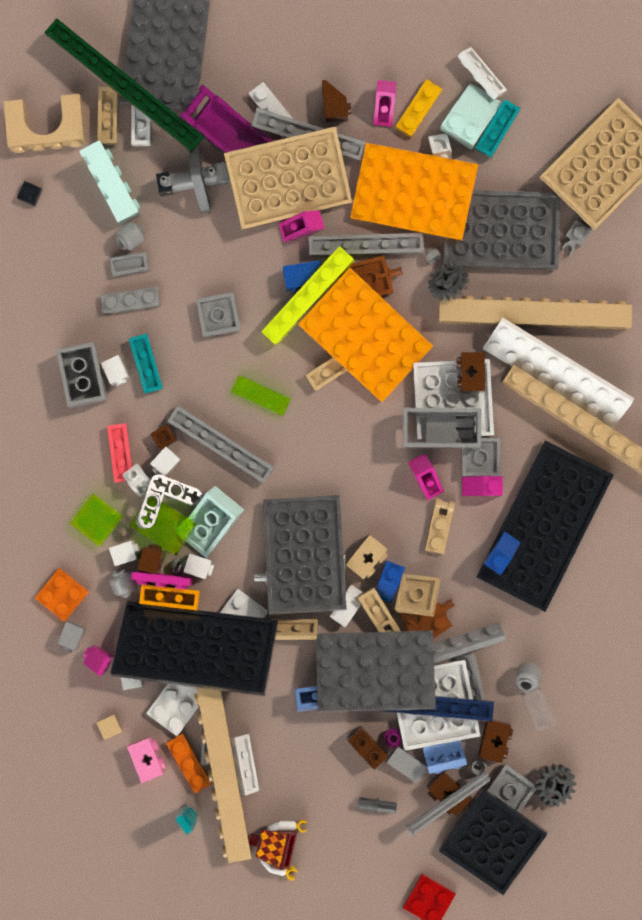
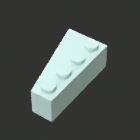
M99 140L80 150L81 156L87 163V167L96 180L119 225L121 226L140 216L138 210L141 208L136 198L131 199L129 193L132 191L127 182H122L120 176L123 174L118 165L114 166L111 160L114 157L109 148L105 150Z

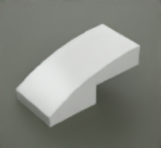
M350 585L346 591L347 610L333 611L329 617L346 627L361 605L358 596L363 594V592Z

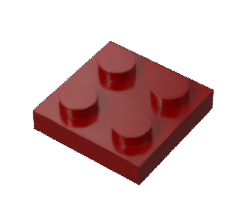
M422 873L403 905V909L422 920H442L456 893Z

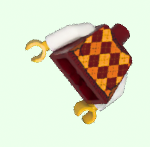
M299 820L297 823L295 821H279L270 824L267 829L261 830L260 835L252 834L250 836L249 844L257 847L256 857L260 859L268 872L281 876L287 875L289 880L295 879V876L289 875L291 871L297 872L296 867L290 866L297 837L295 829H298L300 832H306L307 829H300L299 827L301 823H307L305 820Z

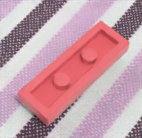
M127 424L107 426L114 483L127 482L123 474L133 467Z

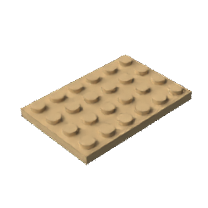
M619 98L540 176L593 230H596L642 183V120Z
M336 126L223 153L241 229L291 218L304 211L323 210L352 202Z

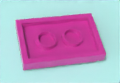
M134 571L132 572L131 580H136V584L141 585L155 582V586L167 587L169 584H174L176 589H188V586L193 585L194 577Z

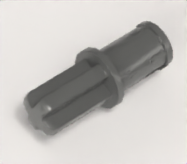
M359 797L358 809L375 811V813L377 811L396 813L397 803L381 801L379 798Z

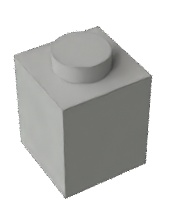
M67 621L57 644L62 645L61 649L68 652L78 650L86 627Z

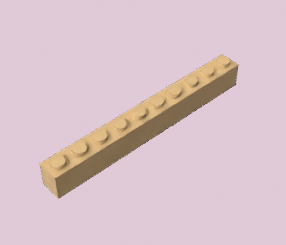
M462 296V299L455 300L450 297L449 301H446L445 298L439 301L438 323L498 325L503 317L516 326L629 330L632 327V305H627L626 301H615V304H607L608 301L598 300L596 303H588V300H577V303H569L568 299H558V302H550V299L541 298L539 301H531V298H520V301H512L511 297H501L500 300H493V297L489 296L481 297V299H474V296Z
M513 365L502 380V384L642 474V448L517 366Z
M196 687L197 694H194L196 706L200 705L201 713H197L199 725L203 724L204 727L201 737L203 744L207 743L208 751H204L206 763L210 762L211 770H208L209 781H213L215 789H211L213 801L217 800L218 808H215L216 819L221 820L222 827H218L220 839L224 838L225 846H222L223 857L228 858V863L252 859L221 690Z

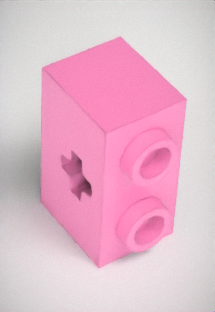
M149 736L127 746L141 783L164 774L166 764L163 757L159 758L157 753L159 746L155 739L152 740V737ZM146 754L148 757H152L150 763L148 760L144 761Z

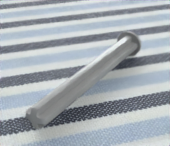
M485 771L409 825L405 824L410 835L414 838V834L491 780Z

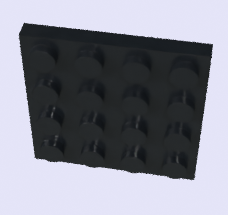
M482 788L441 845L439 852L504 895L548 833Z

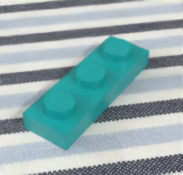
M504 99L475 149L492 158L521 108Z
M148 334L129 338L144 394L163 389Z
M186 804L180 808L175 820L185 834L188 835L194 830L198 815L193 807L189 808Z

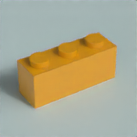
M152 584L141 585L139 604L198 610L201 590L176 589L169 586L158 587Z

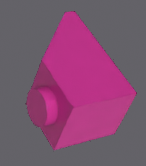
M377 80L373 125L392 127L396 95L395 81Z
M320 210L304 211L279 223L283 242L309 236L325 229Z
M425 453L408 462L427 501L444 492L434 467Z
M503 476L462 477V496H503Z
M93 645L91 648L88 647L83 655V658H85L83 664L101 676L106 673L114 659V655Z

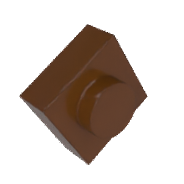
M167 424L151 433L160 451L177 441Z

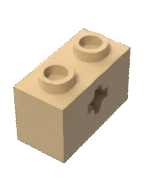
M369 535L345 565L362 579H365V577L370 578L376 571L373 567L377 562L382 563L388 556L385 553L388 549ZM370 553L373 554L371 556L373 561L371 563L367 562L365 564L363 562L365 560L363 555H369Z

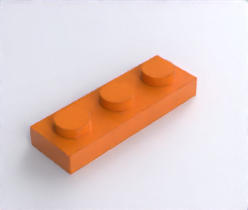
M184 733L166 743L194 793L212 784Z

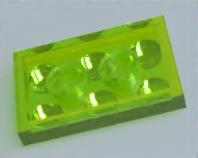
M151 496L148 497L147 504L150 507H155L156 499ZM162 501L153 526L147 529L138 527L136 523L137 514L129 526L177 556L197 523ZM144 509V511H147V514L145 517H141V519L144 520L143 524H146L150 522V520L147 519L148 514L150 512L153 513V511H148Z

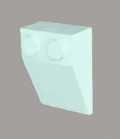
M470 83L445 118L440 131L447 133L449 137L472 151L502 102L497 99L494 100L485 91Z
M214 486L204 495L177 534L207 558L236 523L244 509Z

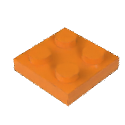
M59 568L35 599L63 622H66L88 595L89 591Z

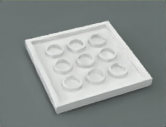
M485 359V391L477 393H460V388H457V376H460V369H457V361L413 363L415 408H481V436H494L490 359ZM469 368L466 374L472 377L475 372L472 371V368ZM416 415L417 440L426 439V415ZM456 416V419H473V428H456V430H473V437H476V416Z
M465 659L434 665L435 696L473 699ZM397 713L404 751L480 736L477 720Z

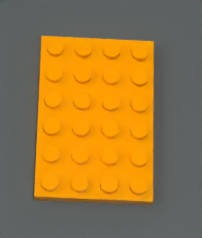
M366 143L350 218L462 241L479 165Z
M351 268L346 270L297 324L380 402H383L413 369V363H418L433 347L430 342Z

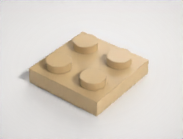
M403 574L395 611L434 617L441 582L440 578Z

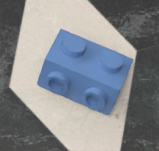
M461 740L423 747L429 774H438L447 769H459L467 765Z

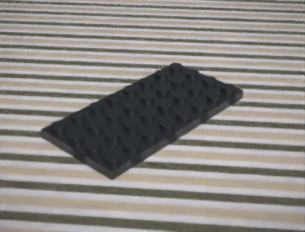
M545 440L488 554L504 531L521 543L501 575L482 564L476 578L546 612L614 475Z
M127 601L110 674L111 676L265 696L278 620L146 605Z

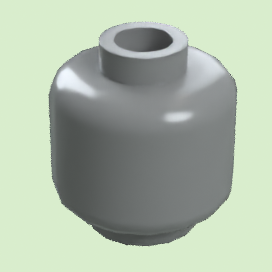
M128 222L117 231L116 241L123 250L131 251L144 242L143 234L145 231L140 224Z
M120 568L111 573L109 584L116 596L129 597L133 594V590L136 589L137 584L135 580H131L132 572L130 570Z
M522 663L516 672V685L523 691L537 689L542 677L541 669L533 663Z

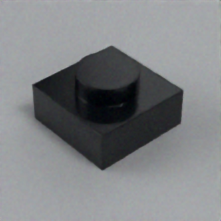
M24 181L17 199L36 207L43 189Z

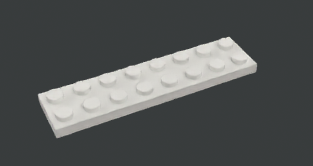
M503 317L483 347L485 351L511 367L513 365L517 366L612 429L634 401V398Z
M237 589L220 613L264 618L269 611ZM167 684L146 714L178 736L200 706L195 704L194 694H197L196 687Z

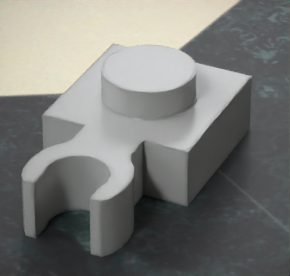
M576 220L565 236L569 241L562 246L561 251L568 246L571 248L569 256L572 255L575 251V245L581 247L592 230Z

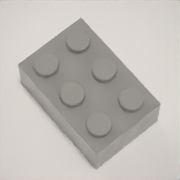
M91 342L56 350L68 407L75 408L108 401L96 343Z

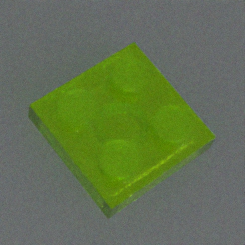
M93 493L69 524L101 547L124 516Z

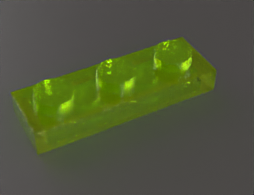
M241 375L238 376L231 393L281 416H284L291 401V398Z

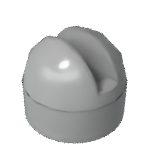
M431 247L426 249L424 256L427 262L431 264L441 257V253L436 248Z
M174 559L170 564L171 571L175 574L183 573L186 563L182 559ZM178 561H179V562H181V565L179 566L178 570L176 571V570H174V569H175V567H176V565H177V563H178Z
M476 760L471 764V771L474 775L478 776L482 772L487 771V765L482 760ZM474 765L479 768H483V770L479 771L477 769H474Z

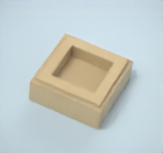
M115 714L96 722L104 740L123 732Z

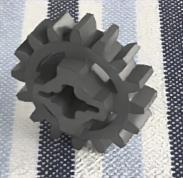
M448 262L446 267L442 264L440 270L436 268V273L430 274L432 280L428 281L430 285L428 289L433 297L438 298L439 301H442L444 298L446 301H449L450 297L455 300L457 294L462 295V289H467L465 284L470 282L468 279L469 274L463 265L459 266L457 262L454 265Z
M552 763L551 768L546 765V771L540 770L541 776L535 778L539 781L538 784L534 785L535 788L539 789L536 795L549 806L553 804L559 807V802L565 805V799L571 800L570 793H575V790L572 789V786L577 785L576 782L572 781L575 775L571 774V770L567 767L565 768L562 764L556 765Z

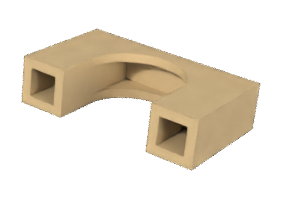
M80 94L61 95L62 121L58 129L48 135H38L29 129L26 104L23 99L3 101L7 146L11 151L15 153L25 152V149L41 151L45 147L61 149L65 145L80 147L86 143L83 101Z

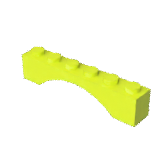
M339 246L261 332L278 346L311 306L346 272L355 260Z

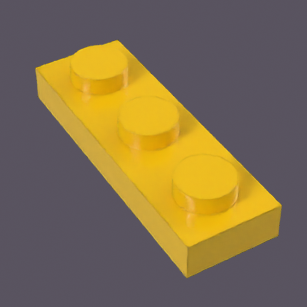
M426 79L395 128L412 138L442 92V88Z

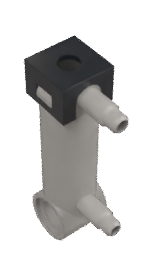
M225 162L203 168L206 186L230 184ZM190 170L156 174L160 196L194 189Z

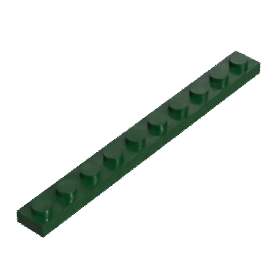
M56 18L44 33L47 37L191 153L204 139L203 135L59 19Z

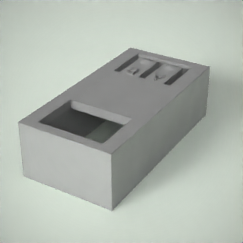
M403 408V448H481V408ZM407 415H426V442H407ZM456 416H476V442H456V439H473V430H456V428H473V419H456Z

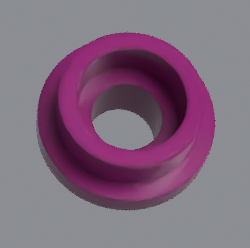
M392 728L386 731L384 741L388 747L395 748L396 745L400 746L402 744L400 730ZM392 735L397 736V740L395 742H392L390 740V737Z

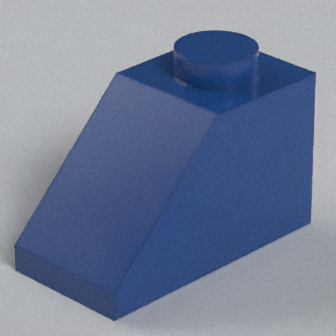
M321 260L283 266L287 292L291 291V294H296L321 267Z
M504 531L483 564L501 575L521 542Z
M386 560L375 589L381 600L391 603L405 567Z

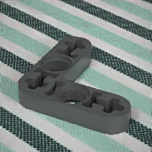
M199 144L192 153L189 151V160L194 189L201 214L211 212V205L203 177L202 153Z

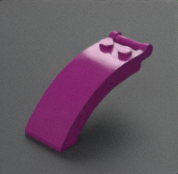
M204 85L200 86L199 92L193 101L179 115L180 118L223 153L274 141L256 127L251 126L250 122ZM204 97H208V101L197 114L195 119H193L191 117L193 112L202 102Z

